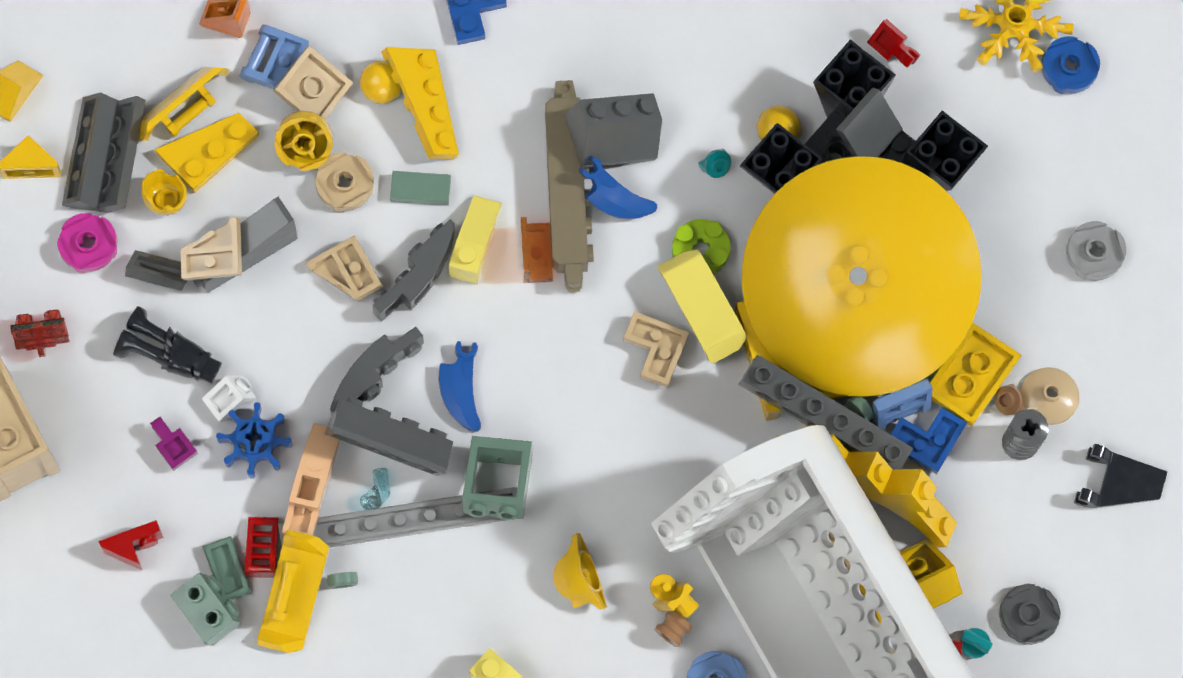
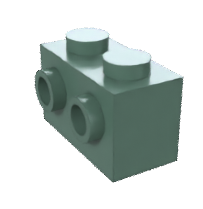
M197 573L170 596L203 642L215 645L242 623L237 616L240 612L230 599L225 600L219 592L222 590V586L213 575L208 576L203 573Z

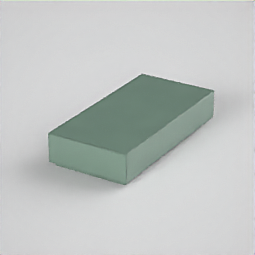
M392 171L390 201L449 206L451 175Z
M231 536L203 546L211 572L222 586V590L219 592L225 600L230 599L233 601L252 594Z

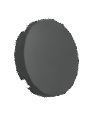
M1028 583L1016 586L1006 594L1000 605L999 618L1002 628L1010 638L1022 644L1033 645L1044 642L1054 634L1059 625L1061 611L1057 599L1049 590Z

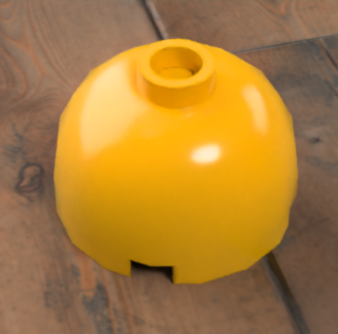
M302 110L292 112L283 118L276 130L274 146L277 156L285 165L289 167L292 165L293 167H298L299 170L308 171L317 169L326 163L332 151L333 135L330 125L322 116L315 112Z

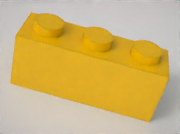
M928 538L900 551L901 556L933 609L963 594L955 566ZM860 584L859 590L861 594L865 597L866 590L863 587V585ZM875 610V618L881 624V615Z

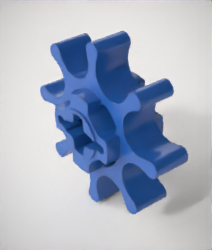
M259 402L254 403V414L247 420L240 419L234 410H230L228 413L229 418L237 425L235 431L231 434H216L218 443H231L234 446L233 453L224 458L225 466L230 468L235 461L240 459L246 460L249 463L247 474L250 479L255 478V466L261 461L271 463L275 471L280 470L279 461L272 456L273 451L277 447L291 448L293 445L290 437L279 438L274 434L275 429L285 423L284 415L279 413L274 420L263 421L260 418L262 408ZM255 430H257L259 440L256 441L254 451H252L250 441L253 440Z

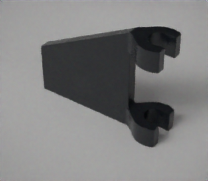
M1094 444L1093 448L1089 447L1086 459L1091 462L1106 464L1105 475L1099 495L1092 490L1082 488L1081 492H1076L1074 504L1089 508H1102L1155 501L1161 498L1168 471L1119 455L1099 444Z

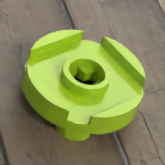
M696 219L680 226L672 242V257L685 251H691L693 247L697 246L698 242H703L709 248L705 250V254L702 256L712 274L716 275L726 264L731 250L729 237L722 229L721 224L716 221Z

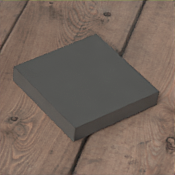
M872 88L836 129L853 157L877 158L903 130L882 93L875 88Z

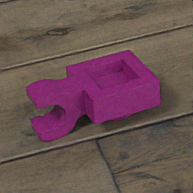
M161 417L150 423L152 429L162 440L155 446L173 471L198 454L195 447L180 428L172 433Z

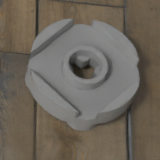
M1100 221L1084 223L1069 238L1066 247L1067 259L1077 276L1082 279H1107L1113 276L1122 266L1126 256L1125 240L1120 232L1106 226V223ZM1093 244H1096L1097 248L1103 249L1104 252L1100 254V257L1090 254L1089 251Z

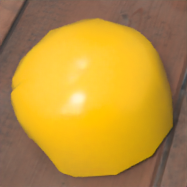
M378 60L372 62L365 67L360 77L362 92L367 99L376 104H387L399 97L402 92L400 85H395L391 73L394 71L389 61Z
M775 105L760 114L756 127L758 137L761 140L776 123L800 140L803 132L801 121L798 115L789 107Z
M157 169L148 173L143 179L142 199L150 211L169 216L183 208L187 201V188L177 174L169 175L163 169Z

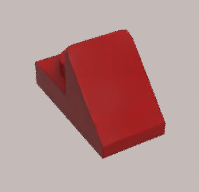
M157 520L100 540L99 544L104 554L142 570L135 548L147 549L158 544L159 539L164 537Z

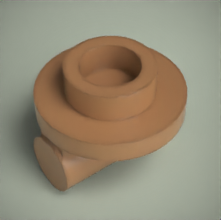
M1014 384L1003 386L997 391L995 403L1002 414L1016 415L1018 412L1025 410L1022 404V395Z

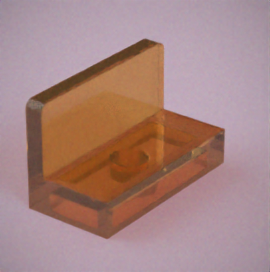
M521 217L523 283L553 282L550 223L527 224V217Z

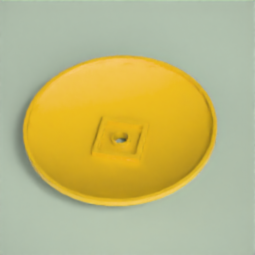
M857 156L828 161L802 172L787 182L773 195L757 217L748 237L742 263V289L746 311L753 329L769 354L789 373L803 382L821 390L847 396H874L895 392L925 379L940 368L958 349L967 335L979 305L982 285L981 257L978 244L969 221L956 201L944 188L922 172L903 163L877 157ZM856 267L864 268L867 273L866 281L860 285L854 284L850 279V273Z

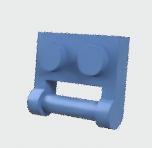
M263 24L258 32L260 37L246 67H242L239 77L247 82H255L274 89L305 47L309 46V41ZM270 41H277L264 72L257 71Z
M924 379L892 394L886 393L879 396L876 401H873L874 419L870 422L885 430L887 425L898 421L901 417L905 418L919 411L924 413L931 410L932 386L928 379Z

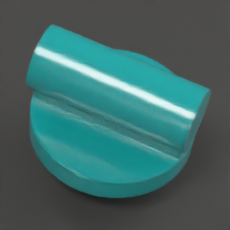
M717 149L698 162V165L702 172H706L710 177L720 178L729 171L731 157L725 149Z
M979 628L965 629L960 638V641H962V652L967 657L978 659L988 654L993 645L988 634Z

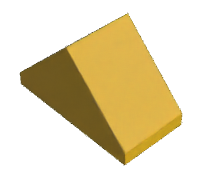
M19 60L0 70V117L11 122L43 77L41 73Z
M29 135L0 161L2 179L61 177V169L58 162Z

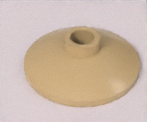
M1046 367L1033 371L1025 378L1020 389L1024 408L1040 412L1046 418L1048 425L1065 422L1074 414L1078 407L1079 391L1077 385L1067 373L1056 368ZM1053 389L1056 392V397H1049L1046 390Z

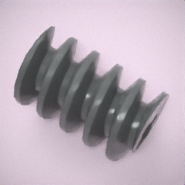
M1025 409L1018 412L1002 437V447L1005 453L1016 460H1026L1033 457L1048 435L1046 418L1040 412L1033 409Z

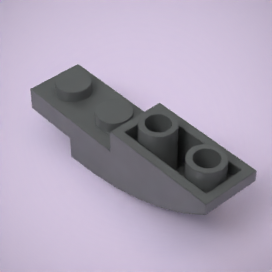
M451 219L444 225L442 223L438 224L431 231L430 238L423 244L421 242L417 243L409 251L408 267L411 271H403L396 278V284L390 290L384 289L373 300L374 304L372 305L373 313L381 322L402 303L412 310L433 287L447 262L452 248L455 225Z
M416 326L393 343L384 334L360 355L341 381L330 407L331 415L339 399L345 400L346 396L362 402L364 400L369 402L381 393L380 389L383 387V383L379 375L382 373L383 375H388L397 368V363L406 356L411 358L421 351V345L424 344L423 334Z

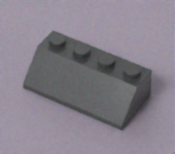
M346 396L345 400H337L325 431L326 435L435 476L446 474L453 441L446 439L447 433L434 428H430L429 432L418 428L420 423L405 417L401 421L390 418L391 412L379 407H374L373 411L362 407V401L353 397Z

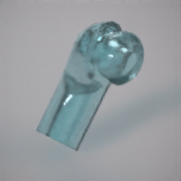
M378 468L372 471L374 486L367 494H363L360 499L361 506L365 510L377 509L389 498L390 487L386 468Z

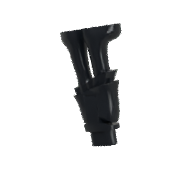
M137 306L127 321L126 329L160 342L164 345V349L145 342L129 331L123 330L113 352V356L120 359L128 356L130 352H134L159 363L161 369L167 370L169 373L194 378L196 381H199L201 378L211 384L222 365V362L211 358L212 353L206 352L202 347L185 338L179 331L175 333L171 327L165 331L147 319V311L140 306Z

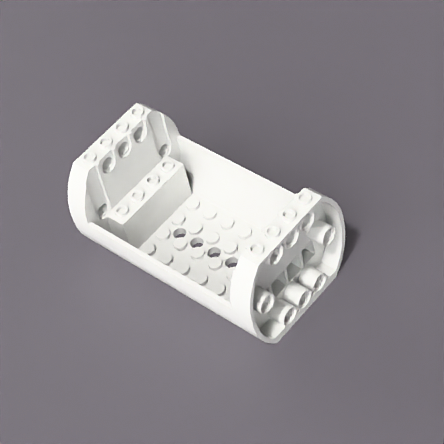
M823 425L809 426L789 432L730 459L720 465L651 523L663 546L669 552H680L698 547L772 678H974L835 442ZM829 531L834 535V544L829 539ZM844 557L850 563V570L844 565ZM860 584L863 585V587L866 590L865 597L861 594L859 590ZM875 610L881 615V624L875 618ZM891 637L894 638V640L897 643L896 650L891 645Z

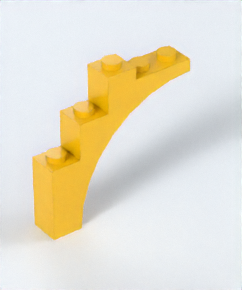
M830 434L868 499L890 509L925 534L936 547L948 546L957 522L934 496L937 487L922 469L893 470L878 452H848L834 434Z

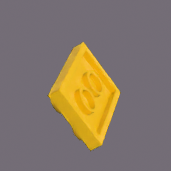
M972 322L967 335L958 349L941 366L931 380L932 401L967 422V425L972 428L1022 355Z

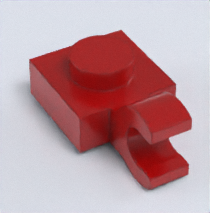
M888 19L881 22L867 41L887 61L895 56L907 68L911 64L913 65L920 57L916 50L903 44L908 37Z

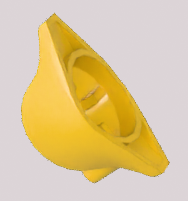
M576 533L572 536L567 553L557 562L554 568V585L562 596L571 600L574 608L591 603L600 610L605 609L607 604L595 564L581 533Z

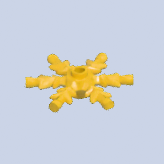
M996 0L994 2L1004 6L1003 12L996 14L991 7H989V12H987L978 4L975 5L976 11L960 8L959 19L974 20L971 25L972 27H977L984 23H987L986 28H989L994 23L1000 26V33L989 34L994 39L980 43V46L986 49L976 59L984 66L994 54L998 59L1001 58L1003 46L1008 48L1007 39L1012 37L1019 40L1016 50L1022 48L1020 61L1023 62L1025 59H1028L1032 72H1039L1043 69V66L1037 55H1043L1044 52L1033 45L1038 41L1030 38L1029 32L1037 29L1043 36L1044 31H1046L1055 39L1058 38L1057 32L1069 35L1073 33L1074 24L1059 23L1061 16H1055L1046 20V15L1038 20L1032 16L1033 10L1043 9L1039 4L1050 0H1025L1024 5H1015L1013 3L1014 0Z

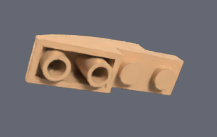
M313 423L290 494L282 536L285 535L286 530L314 536L325 491L330 482L340 444L339 439L325 434L327 429L325 425Z

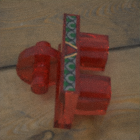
M58 309L47 310L44 313V320L35 322L32 315L28 313L16 316L15 325H10L16 350L26 349V351L37 349L39 357H46V348L70 342L64 317L62 318Z

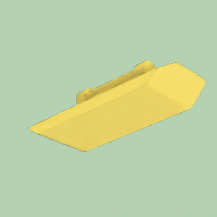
M685 251L660 264L657 267L660 274L667 283L710 363H715L740 350L747 338L746 333L700 251Z

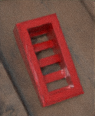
M248 517L245 555L246 577L274 578L277 568L279 517ZM255 526H272L271 531H254ZM254 537L271 538V542H254ZM270 549V554L253 553V550ZM253 560H269V565H255Z

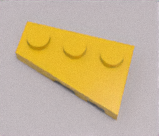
M236 113L157 148L155 153L196 193L259 137V132L240 113Z

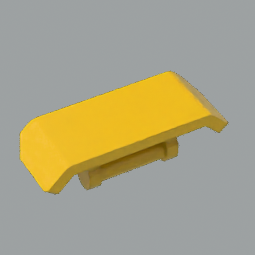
M203 67L142 117L138 140L148 141L154 126L159 122L175 138L182 128L206 108L212 107L216 103L213 96L203 85L215 75L226 76L229 69ZM197 92L201 98L172 122L167 115Z
M286 530L262 626L257 637V645L285 653L303 649L329 552V546L319 537Z

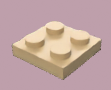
M309 45L305 47L273 89V92L295 111L315 112L326 120L353 82Z

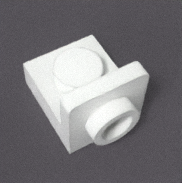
M229 375L225 376L202 400L216 419L222 422L229 417L228 413L230 410L236 411L244 402H252L256 397L251 391V384L244 377Z

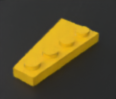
M386 47L381 51L385 61L389 60L394 71L391 73L395 85L399 84L405 96L403 103L407 111L410 110L416 120L414 127L428 158L455 159L459 152L436 50Z

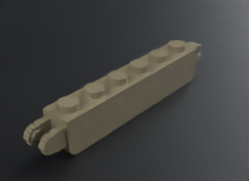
M560 80L555 83L554 98H551L545 104L552 268L558 273H564L566 289L568 292L576 293L582 289L583 272H588V262L594 261L593 244L587 245V234H592V217H586V207H591V203L585 198V195L590 189H585L584 179L588 178L582 176L578 171L581 166L564 116L580 100V97H576L572 80ZM589 167L583 168L589 172Z

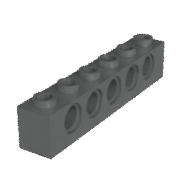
M759 355L752 360L738 384L808 427L815 425L825 426L829 434H834L849 452H878L893 470H901L913 449L911 446Z

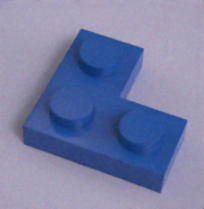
M446 0L457 45L484 40L485 31L480 13L506 8V0Z
M941 408L927 432L901 417L891 435L913 448L908 456L909 459L937 475L967 422Z

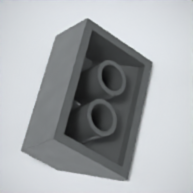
M654 93L581 99L564 115L581 168L594 166L592 161L588 159L589 156L598 158L602 166L654 161L658 158L662 117Z

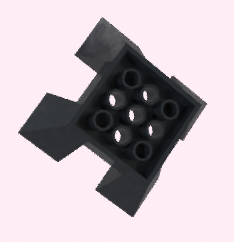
M849 40L813 82L827 117L821 126L804 144L784 127L776 123L740 164V167L775 194L787 182L802 172L819 164L836 160L830 156V153H838L842 158L853 157L836 129L872 88L880 90L884 97L896 74L852 40ZM942 110L916 141L904 131H901L879 158L889 159L910 166L933 179L946 191H950L986 151L988 145Z

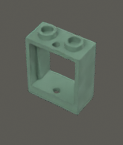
M472 436L462 497L463 513L470 514L473 517L496 516L504 520L524 519L533 456L532 441ZM478 461L521 465L516 498L474 494Z

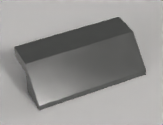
M101 92L83 97L62 206L106 213L126 208L145 99L133 96L117 100Z

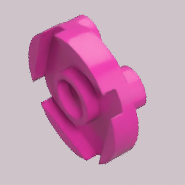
M80 213L69 218L62 226V231L57 241L58 250L65 263L77 272L86 273L100 270L116 257L118 251L117 235L114 227L106 218L92 215V213ZM86 236L89 239H96L93 247L89 249L80 247L83 244L82 238Z

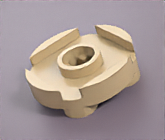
M335 153L329 156L326 163L318 168L315 180L318 196L324 204L333 208L336 212H345L361 207L368 201L374 191L372 169L367 161L358 155L355 157L347 155V153ZM340 176H344L346 179L352 178L349 187L338 186Z

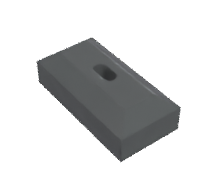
M135 250L126 266L125 277L182 291L187 280L181 279V262Z

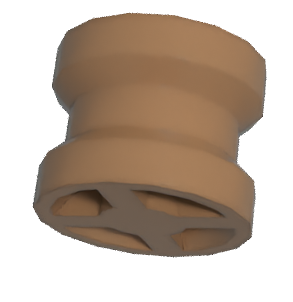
M667 611L664 622L657 624L654 630L665 641L675 647H679L682 643L683 635L690 633L693 627L678 613Z

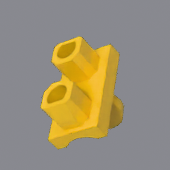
M667 574L656 575L651 580L650 593L657 599L652 605L658 611H674L680 616L688 618L699 606L689 595L694 588L687 582H675L673 577Z

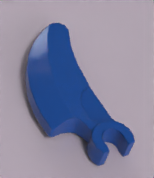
M594 156L588 157L594 165L590 172L581 167L578 169L579 173L591 179L593 184L585 198L604 213L617 218L635 219L650 215L657 210V204L654 201L632 193L604 170L598 158Z
M457 341L455 346V354L458 357L457 361L454 364L441 363L439 366L438 381L440 394L449 414L467 430L478 432L481 429V422L476 412L473 395V362L478 351V345L476 342H473L472 351L464 353L461 350V341Z

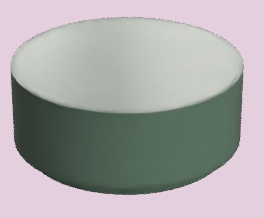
M853 396L846 402L847 408L869 422L874 419V412L863 397Z
M341 572L327 575L328 587L338 589L356 586L358 584L357 572Z

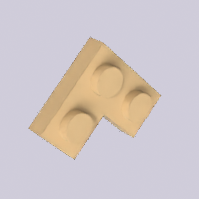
M634 311L623 341L650 351L640 378L668 388L688 339L689 332Z

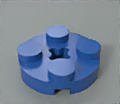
M1066 36L1053 41L1042 58L1043 76L1048 84L1053 87L1054 91L1059 94H1074L1085 91L1094 83L1100 69V58L1096 49L1088 42L1085 44L1077 40V37ZM1066 59H1070L1071 63L1076 62L1078 64L1074 71L1065 68Z

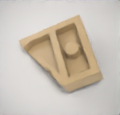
M230 218L224 226L215 231H209L199 241L191 242L180 249L181 279L196 280L242 276L241 225L239 218Z
M355 235L305 263L311 271L358 302L383 288L379 277Z

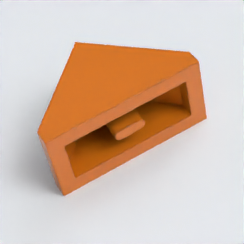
M208 0L199 25L242 38L251 14L248 0Z

